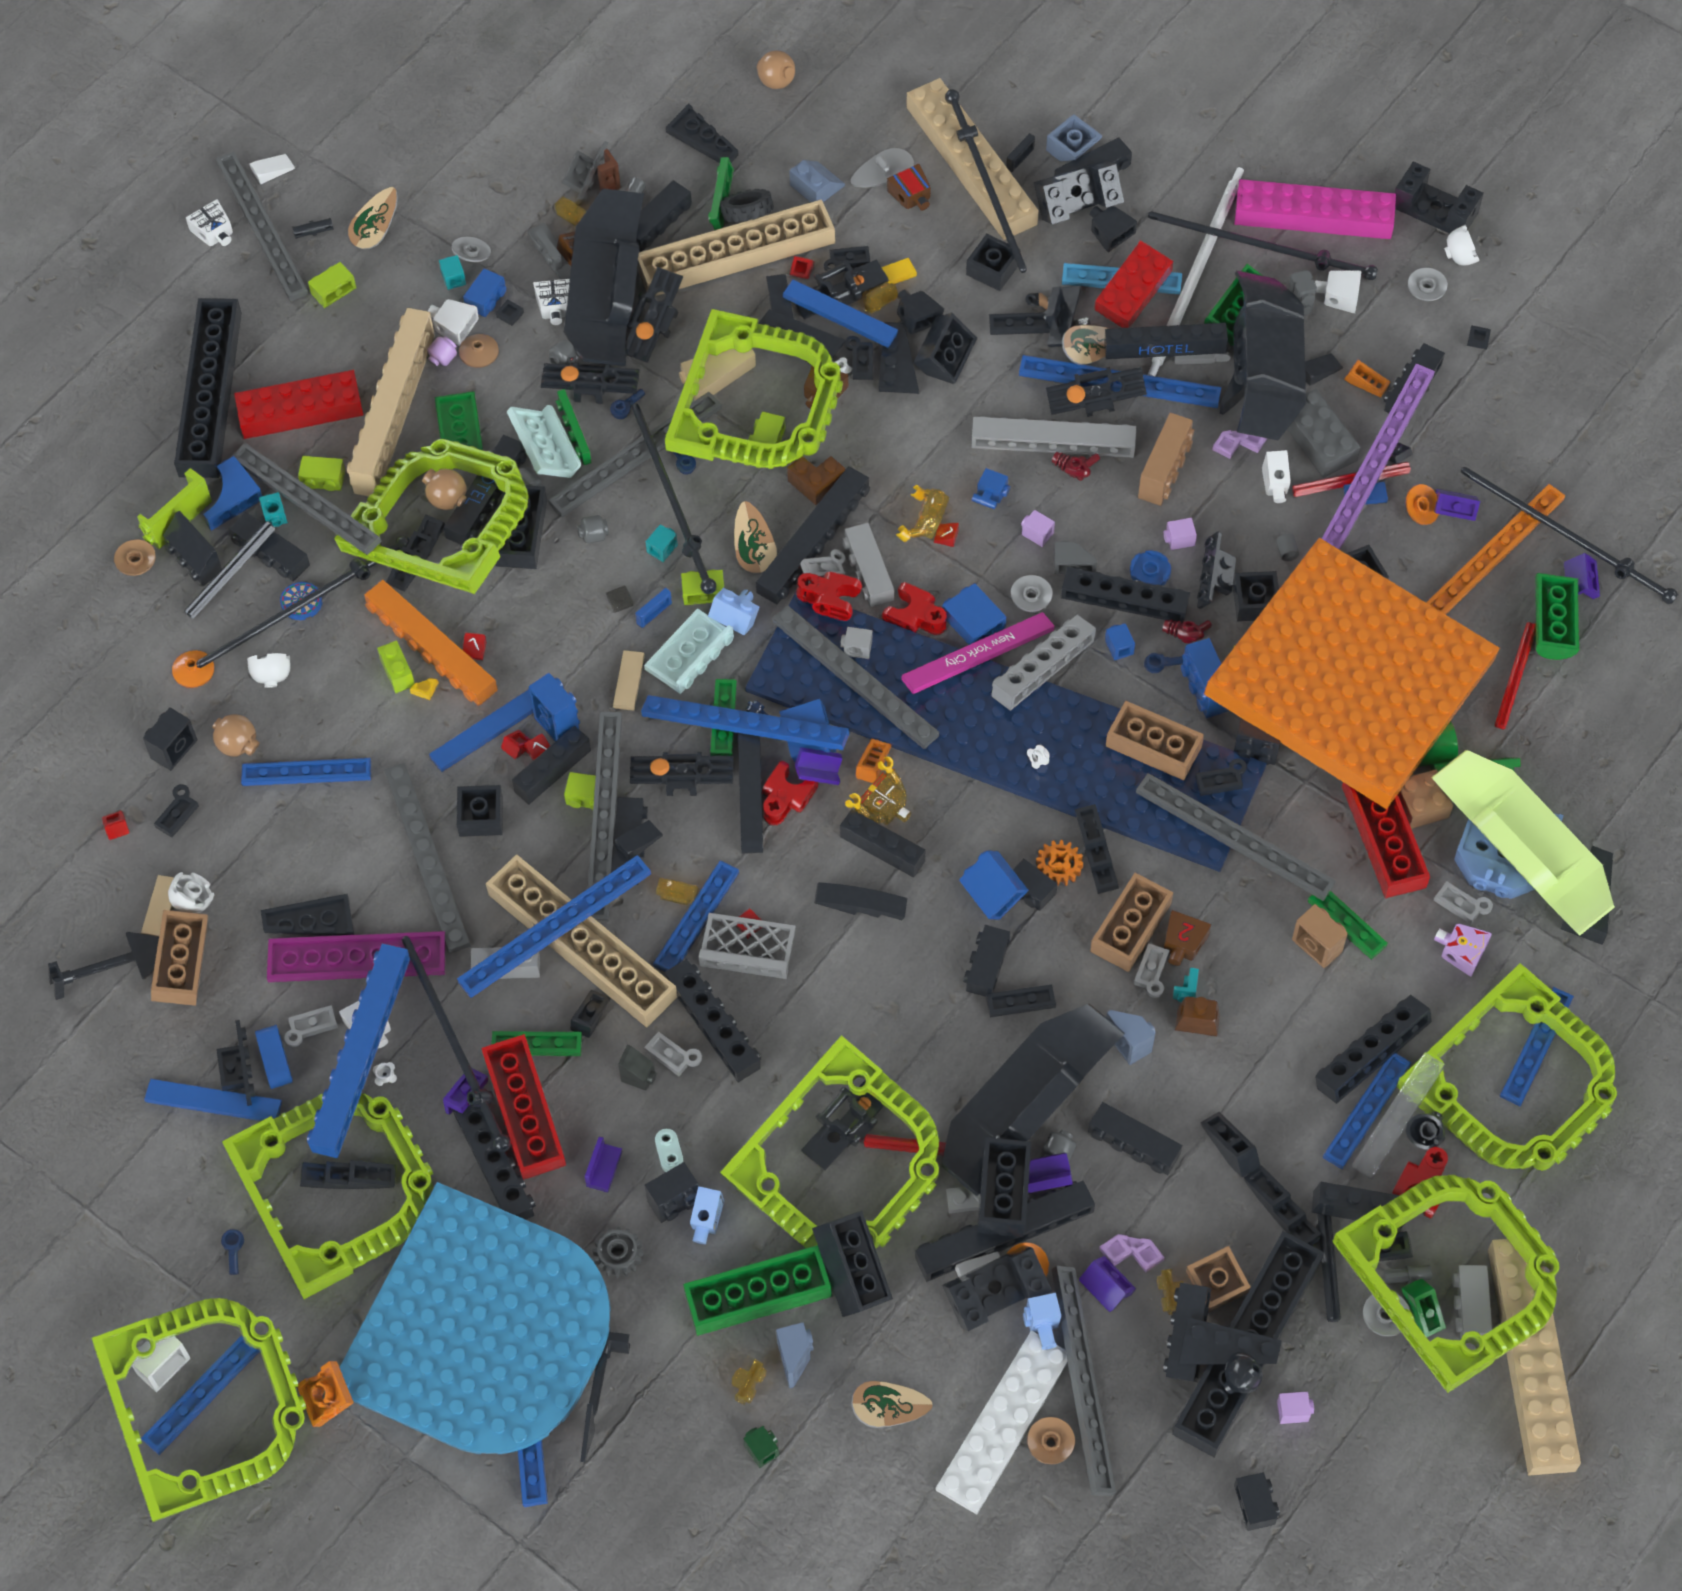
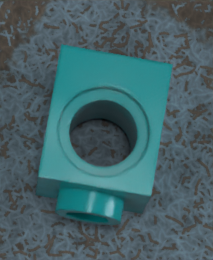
M458 255L439 260L441 274L447 290L466 285L464 271Z
M279 492L259 497L265 521L270 522L274 527L288 523Z
M661 524L645 541L647 553L662 562L678 546L676 532Z

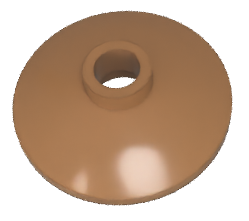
M485 334L471 335L463 340L459 347L461 360L466 365L474 368L490 365L496 360L499 353L497 342Z
M138 539L123 543L114 555V563L117 569L129 576L141 575L152 568L156 560L153 546L144 540Z
M1046 1417L1032 1425L1028 1433L1027 1444L1031 1454L1038 1461L1045 1464H1058L1065 1461L1072 1454L1075 1446V1436L1073 1430L1065 1421L1055 1417ZM1048 1440H1053L1055 1442V1445L1053 1447H1049L1046 1444V1442Z

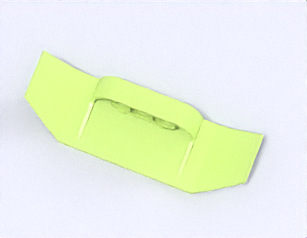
M1465 750L1431 777L1468 819L1579 936L1614 908L1603 865L1512 769Z

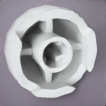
M1466 225L1453 230L1447 238L1448 247L1444 248L1448 259L1452 258L1455 263L1465 266L1478 262L1479 258Z
M267 654V656L257 659V655L247 659L251 677L256 682L264 684L266 688L277 687V683L284 681L289 675L291 663L290 656H286V654Z
M180 872L171 882L168 897L169 902L177 911L199 914L210 905L214 893H211L209 889L210 883L196 873L183 875V872Z

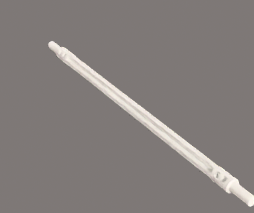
M1238 167L1232 180L1228 182L1210 227L1222 228L1236 196L1239 179H1241L1244 172L1242 168ZM1205 235L1166 326L1180 325L1217 240V236ZM1153 357L1152 365L1147 375L1155 377L1166 357Z

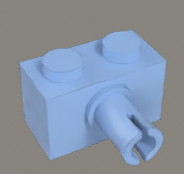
M722 588L714 597L708 617L725 626L730 625L733 627V630L745 635L755 622L759 606L751 602L754 597L751 591L745 595L748 590H743L738 596L734 592Z
M1056 1293L1028 1298L1027 1306L1024 1307L1023 1313L1025 1327H1029L1030 1332L1039 1333L1042 1350L1055 1348L1057 1345L1052 1329L1059 1327L1061 1318Z

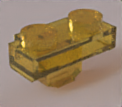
M564 196L555 203L556 214L575 227L586 213L583 208Z
M885 282L879 287L871 289L866 294L867 299L863 300L866 311L870 314L880 310L881 307L897 298L898 291L896 285Z
M659 878L656 888V894L660 895L661 900L687 906L688 903H693L698 892V886Z
M1172 1269L1161 1270V1274L1156 1278L1158 1289L1163 1290L1164 1297L1161 1298L1163 1312L1168 1311V1315H1171L1173 1311H1176L1177 1302L1174 1301L1176 1287L1179 1288L1180 1282H1184H1173Z
M754 1359L749 1371L742 1368L736 1370L732 1377V1386L739 1389L738 1393L735 1394V1401L743 1405L746 1402H752L756 1394L754 1388L758 1382L761 1383L767 1373L763 1363Z

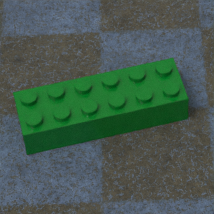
M818 1245L683 1284L697 1336L831 1297V1286Z

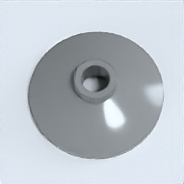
M460 237L452 243L453 253L465 261L481 262L488 259L491 254L489 245L475 237Z
M1420 268L1409 276L1408 289L1413 296L1420 300L1434 301L1444 296L1447 291V279L1436 269Z
M1026 575L1017 579L1012 585L1011 599L1018 608L1024 611H1040L1051 602L1052 588L1044 578L1036 575Z
M1371 1295L1363 1307V1318L1369 1329L1381 1336H1395L1401 1333L1390 1317L1387 1320L1381 1317V1314L1386 1312L1375 1297ZM1398 1295L1400 1299V1304L1404 1307V1309L1409 1310L1406 1301L1400 1295Z

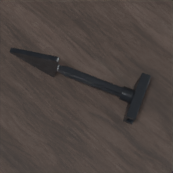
M126 932L131 952L72 971L66 970L61 972L57 961L49 963V983L54 985L55 999L65 998L64 985L73 983V980L133 961L137 964L141 978L143 980L146 979L154 971L159 937Z
M609 1332L606 1345L596 1365L589 1404H587L580 1462H586L595 1434L594 1417L599 1407L607 1360L610 1358L611 1352L629 1354L630 1334Z

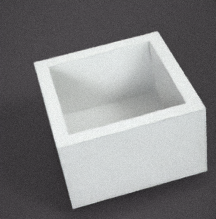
M173 1336L156 1343L152 1356L147 1359L137 1358L132 1367L144 1382L155 1392H158L191 1358L183 1344ZM146 1341L137 1349L140 1352H146L150 1349V1343Z

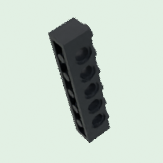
M1067 567L1061 593V599L1161 620L1181 621V623L1185 621L1190 592L1182 589L1152 585L1140 580H1128L1120 576L1104 575L1101 572L1085 571L1077 567Z
M685 959L665 971V978L676 986L678 1000L736 1081L739 1083L760 1070L761 1056L756 1048L752 1049L749 1046V1039L743 1031L739 1032L736 1028L737 1023L731 1014H726L723 1002L719 997L715 998L713 996L710 984L706 980L703 982L700 978L701 973L695 964L691 965ZM689 983L695 984L692 988L685 987ZM700 1000L707 1001V1003L703 1005L697 1004V1002ZM712 1017L719 1018V1020L715 1022H712L709 1019ZM723 1034L732 1035L727 1039L721 1037ZM735 1051L744 1052L740 1056H736L733 1054Z
M1411 994L1405 1000H1401L1391 1012L1384 1014L1377 1024L1369 1027L1363 1036L1353 1041L1343 1053L1335 1056L1329 1065L1318 1071L1315 1076L1317 1089L1336 1104L1340 1102L1432 1022L1430 1008Z
M469 1105L463 1113L452 1109L500 1209L525 1220L535 1216L533 1212V1207L536 1206L531 1194H525L523 1190L526 1188L525 1182L521 1175H516L514 1169L517 1167L512 1156L507 1157L505 1152H498L493 1148L494 1137L480 1107ZM475 1119L481 1120L479 1124H471ZM483 1138L491 1139L488 1143L480 1142ZM492 1157H500L497 1162L489 1161ZM501 1176H509L508 1180L499 1181ZM513 1194L519 1195L516 1200L508 1199Z

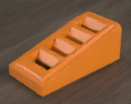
M1360 360L1356 361L1344 379L1348 383L1380 398L1391 383ZM1378 383L1382 384L1380 389L1376 387Z
M871 738L856 766V778L874 783L881 772V769L878 768V762L882 761L883 764L885 763L884 757L888 756L891 744ZM872 749L880 750V751H883V752H882V753H881V752H877V751H874V750H872Z

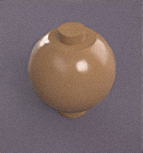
M770 51L757 64L759 79L765 86L771 89L785 88L794 79L796 71L794 61L783 51Z
M431 468L422 479V482L426 484L425 493L428 501L438 509L450 510L456 506L460 507L467 498L465 496L466 483L463 477L452 469H440L436 472Z
M230 714L222 719L218 718L212 727L214 729L213 740L216 747L227 756L237 757L243 753L251 756L260 744L255 739L256 730L254 725L248 718L242 715Z

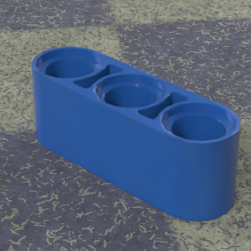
M277 1024L256 1030L255 1035L270 1088L274 1089L293 1083Z

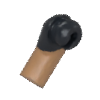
M1030 293L1026 296L1025 300L1029 306H1042L1047 310L1048 298L1044 294Z

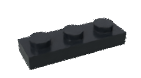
M1044 312L989 314L990 335L1050 333L1048 322H1045Z
M1052 984L986 994L990 1018L1056 1008Z

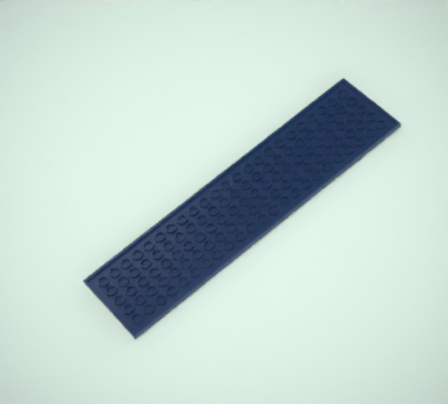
M796 592L788 606L843 652L844 647H841L842 634L846 635L847 627L872 630V646L869 659L850 658L939 731V737L926 749H923L778 626L745 687L747 693L787 708L820 699L825 706L829 724L848 728L850 732L868 739L872 738L891 744L892 748L1076 817L1074 809L1096 804L1102 828L1221 872L1231 847L1136 793V790L1149 773L1241 826L1267 763L1252 757L1250 759L1240 757L1238 752L1203 740L1202 748L1185 780H1181L1106 747L1107 733L1121 710L1120 708L1046 681L1010 711L992 697V684L998 676H1003L1009 667L991 660L912 694L902 681L903 674L955 652L959 648L852 609L851 618L847 621L818 614L813 610V604L799 600ZM1037 745H1042L1049 752V763L1047 765L1042 764L1039 768L1035 769L1032 767L1027 750L1030 748L1035 749ZM1234 759H1242L1246 763V771L1241 775L1242 789L1200 796L1195 779L1196 773L1229 768L1230 762ZM1238 764L1234 765V768L1236 770H1240L1242 768Z

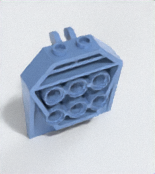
M1555 814L1562 822L1564 815ZM1468 819L1454 858L1467 883L1474 886L1477 890H1486L1498 897L1509 899L1535 890L1506 858L1499 856L1501 853ZM1478 847L1485 849V851L1479 850Z

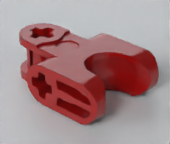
M827 572L824 578L815 574L804 573L798 578L796 595L799 600L812 603L813 610L816 613L847 621L852 616V606L849 602L843 601L839 597L858 596L862 590V584L857 578L836 572Z
M906 582L901 583L898 587V595L909 606L903 609L888 606L881 614L883 621L915 633L920 628L930 634L940 635L947 627L946 611L934 605L935 597L931 593Z
M783 760L776 766L762 789V794L768 796L763 804L764 819L770 825L781 824L791 809L801 813L817 791L819 782L805 780L797 785L789 783L786 780L790 773L789 763Z
M1432 1147L1426 1152L1420 1165L1408 1161L1392 1194L1401 1195L1424 1180L1434 1176H1442L1448 1161L1446 1151L1439 1147ZM1440 1204L1430 1207L1423 1212V1215L1432 1219Z

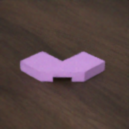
M1231 430L1224 431L1213 445L1212 450L1229 459L1239 445L1258 453L1267 438L1237 433V431L1231 432Z
M1117 1234L1099 1248L1114 1266L1132 1255L1145 1273L1160 1264L1165 1258L1150 1239H1137L1122 1234Z

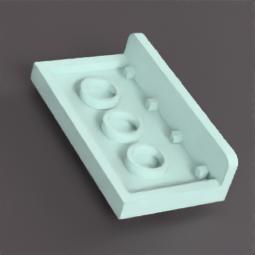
M547 405L542 411L517 407L509 408L507 414L536 473L571 478L580 468L581 462L553 406Z
M697 608L644 665V668L647 672L681 694L685 689L691 687L694 679L699 674L704 673L707 665L712 660L717 659L724 646H728L734 638L733 627L730 625L727 627L723 626Z

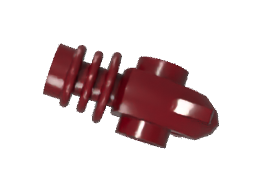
M1056 452L1051 462L1061 468L1062 471L1065 470V473L1071 477L1082 481L1091 475L1089 468L1100 460V456L1095 453L1088 459L1083 456L1079 458L1073 456L1071 458L1070 455L1067 456L1066 454L1063 455L1062 452Z
M1165 620L1162 631L1168 635H1174L1175 638L1178 637L1184 643H1192L1203 639L1204 631L1211 628L1212 624L1209 620L1200 625H1196L1192 621L1181 623V621Z

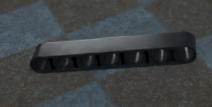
M738 733L741 853H763L760 736Z

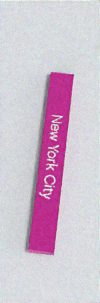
M1043 612L903 674L902 681L912 694H915L1054 631V625Z

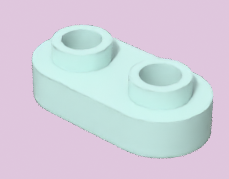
M671 1129L660 1130L655 1136V1144L661 1167L667 1172L684 1161L676 1133ZM664 1137L670 1138L667 1142H664L662 1139ZM670 1157H674L676 1159L674 1162L668 1161Z

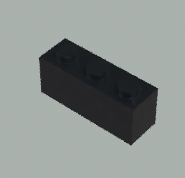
M985 925L983 932H978L976 938L978 948L977 951H972L969 962L972 964L971 970H966L963 980L966 983V992L986 997V994L994 993L1010 942V931Z

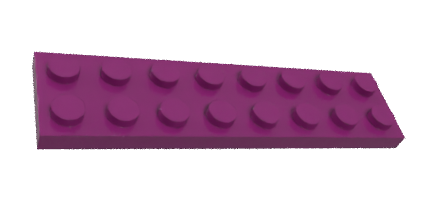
M445 931L268 939L267 981L290 982L367 978L368 971L372 970L374 966L375 952L380 950L382 943L405 949L402 943L404 936H409L428 976L445 975ZM411 960L404 977L418 976Z

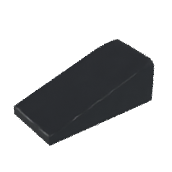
M1332 353L1305 361V381L1311 386L1343 369V366Z
M648 820L615 840V846L628 860H631L660 839L663 834Z
M590 990L572 1017L570 1030L582 1032L583 1036L590 1038L611 998Z
M1407 1231L1397 1233L1393 1244L1389 1248L1380 1250L1379 1262L1413 1257L1411 1241Z

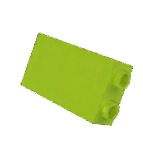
M191 468L185 472L188 485L150 519H147L142 514L137 516L140 523L139 528L144 534L143 539L158 549L166 544L163 535L178 511H181L191 521L212 503L205 479Z

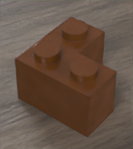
M802 456L787 467L788 482L812 503L817 505L843 474L845 467L832 456L827 458L818 467L812 465Z

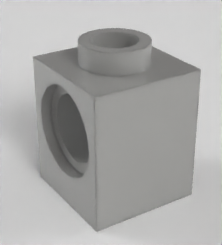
M847 627L846 635L842 634L841 647H844V653L850 657L869 659L872 646V630Z

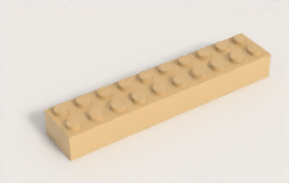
M939 78L907 92V109L1002 239L1006 240L967 142H959L956 131L961 130L952 105L948 104L945 100V94L949 89ZM961 107L967 124L969 126L975 125L970 119V117L967 115V113L964 111V109ZM977 128L978 136L974 137V141L1013 235L1036 226L1038 223V209Z
M821 199L759 217L755 220H749L639 252L637 269L646 291H648L657 267L683 276L679 289L835 244V228ZM658 292L655 296H658V295H661V294H665V293H663V292Z
M407 308L405 315L401 316L400 329L395 332L394 345L389 349V359L383 366L382 379H379L377 382V393L375 396H372L370 412L366 413L364 429L361 428L359 432L358 445L354 446L352 462L349 461L347 465V473L350 476V485L353 487L354 494L364 496L373 494L374 488L380 484L381 478L386 476L428 357L427 349L435 337L430 312Z
M517 854L486 883L488 895L528 929L571 901L568 896ZM592 916L549 944L554 951L646 1028L677 998L676 986Z
M1508 1239L1492 1240L1488 1248L1501 1324L1522 1311L1532 1301L1534 1296V1290L1525 1278L1527 1263ZM1552 1313L1549 1321L1540 1331L1506 1353L1528 1476L1576 1472L1581 1464Z

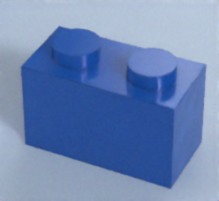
M483 269L463 296L464 303L476 306L478 314L486 317L490 311L494 310L496 302L506 292L504 277Z

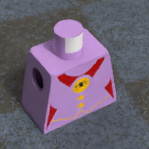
M1456 924L1452 934L1439 929L1434 941L1445 945L1442 953L1443 959L1472 977L1492 934L1466 925Z

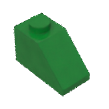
M1421 1278L1401 1288L1416 1324L1426 1337L1446 1329L1435 1289Z

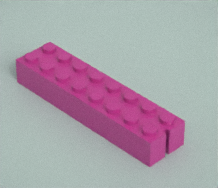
M1239 179L1234 225L1391 239L1394 227L1396 194Z

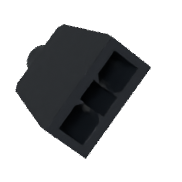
M1095 206L1090 211V216L1093 217L1091 231L1108 253L1136 234L1137 221L1117 207L1110 206L1103 211L1098 206Z
M904 289L897 296L899 299L897 315L910 334L930 328L935 318L942 316L944 313V308L924 291L910 294Z

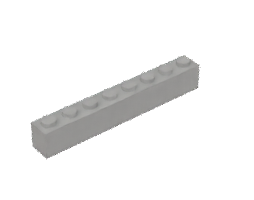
M973 417L972 448L1045 453L1062 452L1063 454L1093 455L1097 453L1099 456L1134 458L1136 426L1028 420L1025 418Z

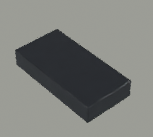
M1029 133L1007 156L1006 167L1011 173L1034 150V135Z

